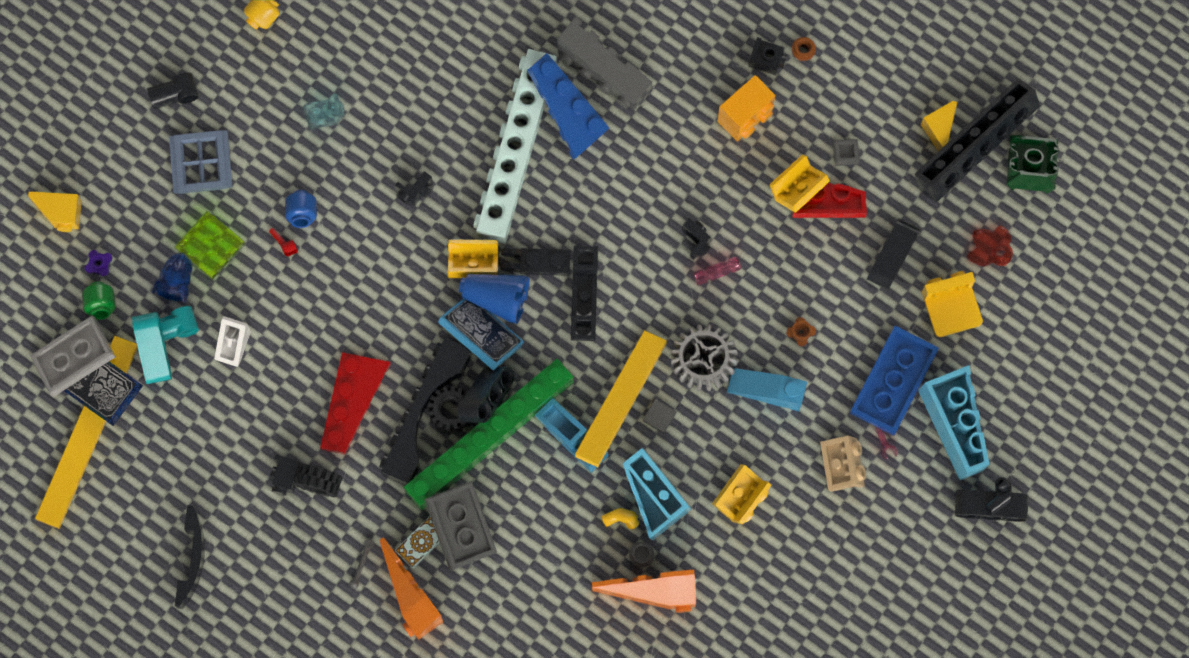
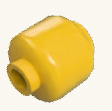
M250 0L244 8V13L248 17L245 21L256 30L259 27L268 29L280 14L279 4L275 0Z

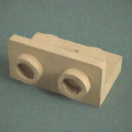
M843 436L820 442L828 491L833 492L851 487H865L866 471L864 466L861 465L860 455H862V447L860 442L851 436Z

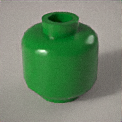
M96 281L92 282L82 291L83 310L88 316L93 315L97 320H103L114 312L116 308L115 295L110 285Z

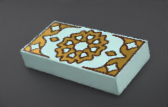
M429 516L395 549V552L412 569L440 543L431 517Z

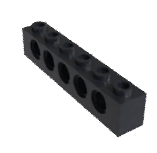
M1017 78L914 174L919 190L937 203L1040 107L1036 90L1020 78Z

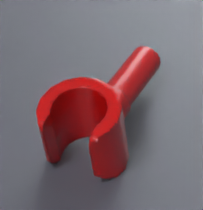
M274 228L269 230V233L281 246L285 256L288 257L298 253L293 239L285 242Z

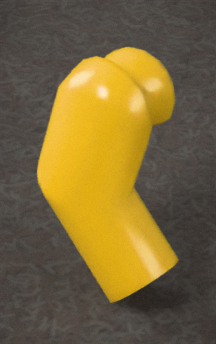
M617 508L601 516L605 527L617 522L625 523L628 529H635L639 525L638 515L634 511L625 508Z

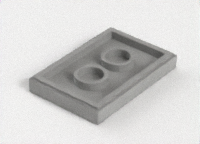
M93 315L30 355L52 397L116 357L97 319Z

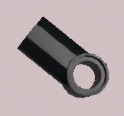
M189 72L174 76L172 81L147 88L153 109L177 102L187 104L199 98L194 76Z

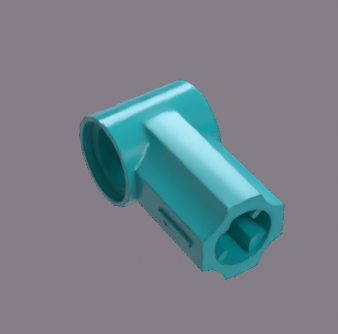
M191 306L177 308L171 312V315L159 319L164 341L177 336L179 338L189 337L199 331Z

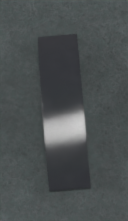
M574 246L570 341H595L598 246Z
M187 505L184 526L187 534L194 535L188 581L178 580L175 606L178 609H184L192 598L201 578L205 558L203 528L199 516L192 505Z

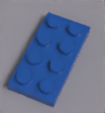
M894 326L850 414L894 436L939 348Z

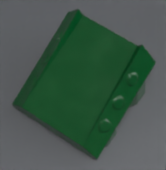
M1022 135L1010 136L1007 185L1012 191L1014 189L1042 191L1048 194L1055 190L1059 165L1057 164L1059 153L1058 140Z

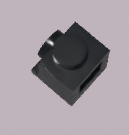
M757 37L748 67L776 75L778 68H784L787 55L783 54L785 47L763 41L762 38ZM765 53L773 55V57L768 58Z
M275 454L274 460L278 465L277 467L273 466L270 473L269 481H272L273 486L271 492L286 496L287 493L294 494L296 486L293 483L301 463L298 460Z

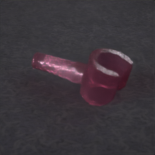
M875 428L883 447L881 450L882 458L888 460L886 455L888 448L893 451L896 457L898 455L897 448L889 445L881 429Z

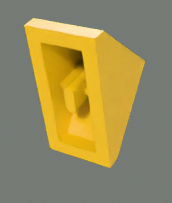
M951 101L925 116L922 120L921 126L937 151L941 150L948 143L957 106L956 101Z

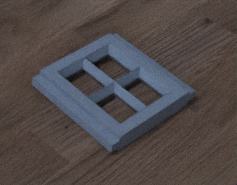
M227 130L169 136L174 194L233 188ZM215 141L216 158L203 159L202 142ZM197 143L198 160L185 161L183 144ZM217 163L218 180L205 182L203 164ZM199 165L200 182L186 183L185 166Z

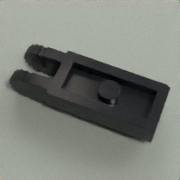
M539 248L501 249L502 256L521 257L520 264L508 262L501 264L500 270L520 272V274L570 275V250Z

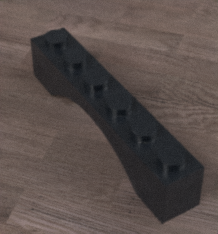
M444 337L442 343L438 342L432 354L435 357L432 365L427 364L422 374V378H424L421 388L417 386L411 398L414 401L410 410H405L401 418L403 426L400 432L395 431L390 445L393 447L389 455L385 453L379 467L382 468V476L404 486L415 478L420 467L417 454V433L422 415L428 403H430L431 396L435 395V391L438 389L440 391L444 386L463 376L473 355L466 346Z

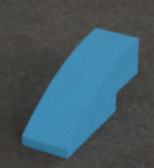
M552 398L535 416L576 458L575 453L588 430ZM606 452L601 463L609 456L608 452ZM576 458L591 473L597 468Z

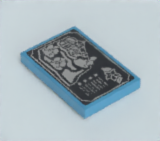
M462 299L442 315L438 321L440 325L493 371L524 344L520 337L491 312L466 299Z

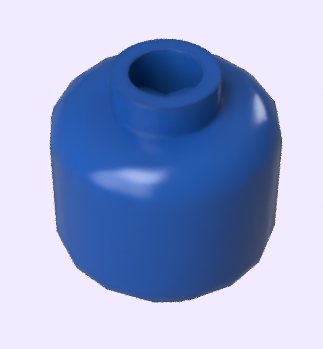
M296 190L286 197L285 218L292 226L306 228L316 220L317 200L315 196L305 190Z

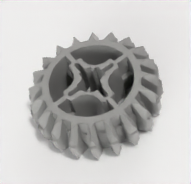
M700 324L697 325V332H694L689 327V336L681 333L680 339L683 342L675 341L674 346L677 349L671 350V355L676 357L671 360V365L677 366L674 369V374H682L679 378L681 383L689 379L687 383L688 388L693 387L694 383H697V391H701L702 385H706L707 391H711L712 383L717 388H720L721 383L719 380L721 379L727 383L729 378L725 373L734 375L735 370L731 366H737L738 361L733 358L738 355L737 350L732 349L735 346L734 341L726 342L729 334L725 333L720 336L721 328L719 327L716 328L715 332H711L712 326L710 324L707 325L706 331H702ZM707 340L714 342L718 345V347H716V345L712 347H706L705 345H703L701 341ZM693 344L696 353L689 358V361L684 363V354L688 347ZM700 351L702 354H706V356L707 354L709 355V366L707 362H703V359L700 361ZM724 353V363L718 371H715L713 362L719 358L720 354ZM700 368L705 370L707 375H698L689 369L695 370Z

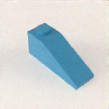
M733 368L735 373L731 375L727 393L795 411L800 410L807 381L784 375Z

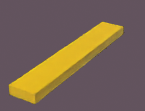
M644 330L575 453L576 458L599 467L667 344L665 339Z

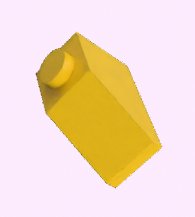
M28 192V197L58 231L71 232L72 229H79L82 200L78 194Z

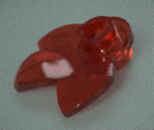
M999 225L994 232L984 228L973 231V241L977 248L968 253L967 258L969 261L982 267L992 263L997 266H1005L1011 262L1013 258V249L1010 246L1011 234L1005 227ZM998 251H1005L1001 256L996 254Z

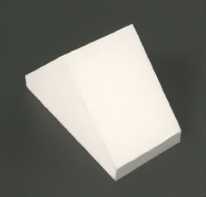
M223 316L215 360L236 367L239 366L251 333L248 324Z

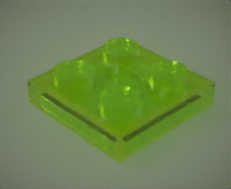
M206 211L176 244L175 249L213 280L245 245V242L209 211Z

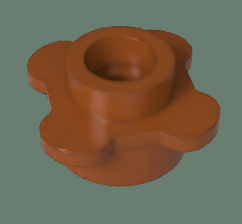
M798 317L793 326L787 329L786 334L789 338L795 339L798 346L803 347L807 344V340L816 334V328L805 321L803 317Z

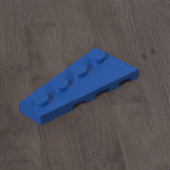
M546 53L527 71L541 98H544L549 108L548 112L551 118H554L560 130L559 134L562 140L566 141L570 149L569 153L574 160L609 129V126L549 54Z

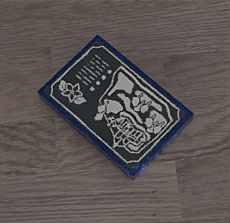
M107 362L65 389L64 392L114 426L143 385L111 362Z

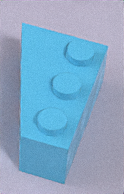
M643 448L623 463L651 540L656 539L692 510Z

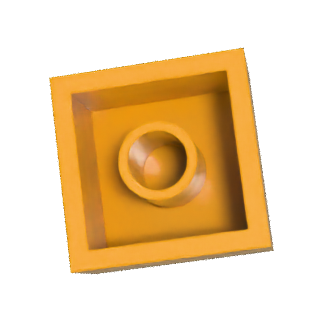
M754 75L719 107L717 122L737 142L742 137L747 139L755 131L754 127L760 121L765 123L772 116L776 95Z

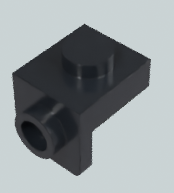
M424 171L410 189L397 182L395 184L396 196L406 204L410 202L416 206L422 197L426 198L433 190L432 176Z
M689 218L683 224L682 232L697 244L690 254V258L695 260L698 256L702 258L710 250L711 237L706 233L707 229L702 223L697 220L694 222Z

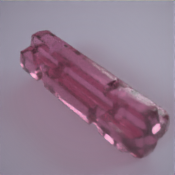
M737 257L730 258L727 262L722 261L706 267L704 271L701 269L694 272V280L697 285L707 283V280L712 281L728 275L730 271L732 273L739 271L741 264Z

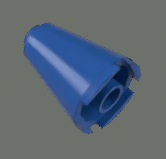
M468 274L466 278L461 279L459 292L462 293V298L510 323L518 324L524 311L522 308L524 300H527L530 278L524 275Z

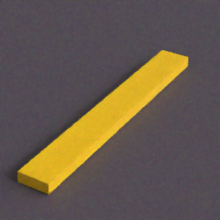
M114 336L110 346L116 357L107 363L126 376L138 347L136 343ZM86 403L35 517L37 521L60 529L107 421V418Z

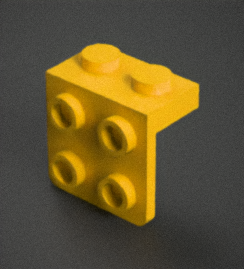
M959 271L951 274V278L941 280L940 277L927 281V285L924 286L921 293L937 337H944L979 327L983 323L972 289L975 282L973 272L965 274L964 271Z

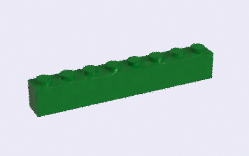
M558 359L554 360L498 407L486 423H479L404 486L405 493L421 511L427 507L424 501L425 498L449 489L532 419L552 398H557L574 383L572 374Z

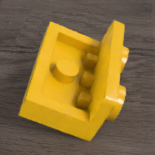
M802 154L770 183V188L776 202L796 213L830 181L827 174L812 167L807 156Z
M459 239L448 241V278H466L468 274L498 275L497 240Z
M740 464L712 502V505L732 522L744 524L752 518L758 503L768 496V490L772 484L762 480L747 466Z

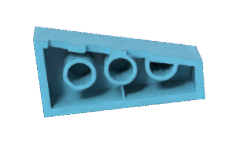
M970 365L925 382L918 390L959 480L978 474L990 465L984 434L981 432L979 422L981 419L979 410L976 407L975 390L971 383Z

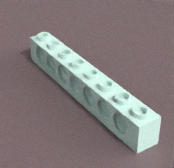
M528 49L527 55L521 57L519 70H522L520 79L515 78L512 89L515 97L513 101L509 100L506 115H509L507 124H502L499 137L503 138L501 146H496L493 160H496L494 169H489L486 182L490 183L487 192L483 191L480 205L483 206L481 215L477 214L473 228L477 229V237L497 240L499 243L506 244L546 103L544 98H541L535 84L527 79L530 76L527 69L546 53ZM549 54L557 64V56ZM528 96L533 98L534 101L531 104H524L521 102L522 98ZM518 119H524L528 122L523 127L515 125ZM516 141L521 144V147L513 150L508 145ZM506 164H511L515 169L511 172H504L502 167ZM498 187H506L508 192L505 195H498L495 190ZM494 209L502 212L498 218H492L488 214Z

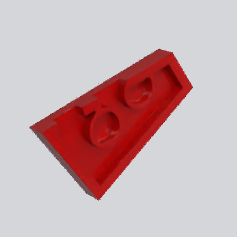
M827 183L796 213L792 211V218H866V191L839 183Z

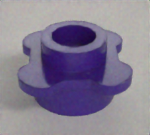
M96 250L90 251L88 254L89 262L85 266L86 272L102 277L109 274L110 262L113 259L111 254H101Z

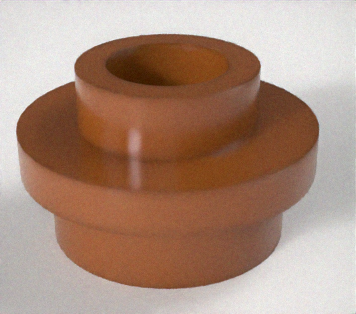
M800 37L793 42L792 54L796 59L808 61L813 58L816 52V45L810 38ZM806 47L808 52L802 53L799 48Z

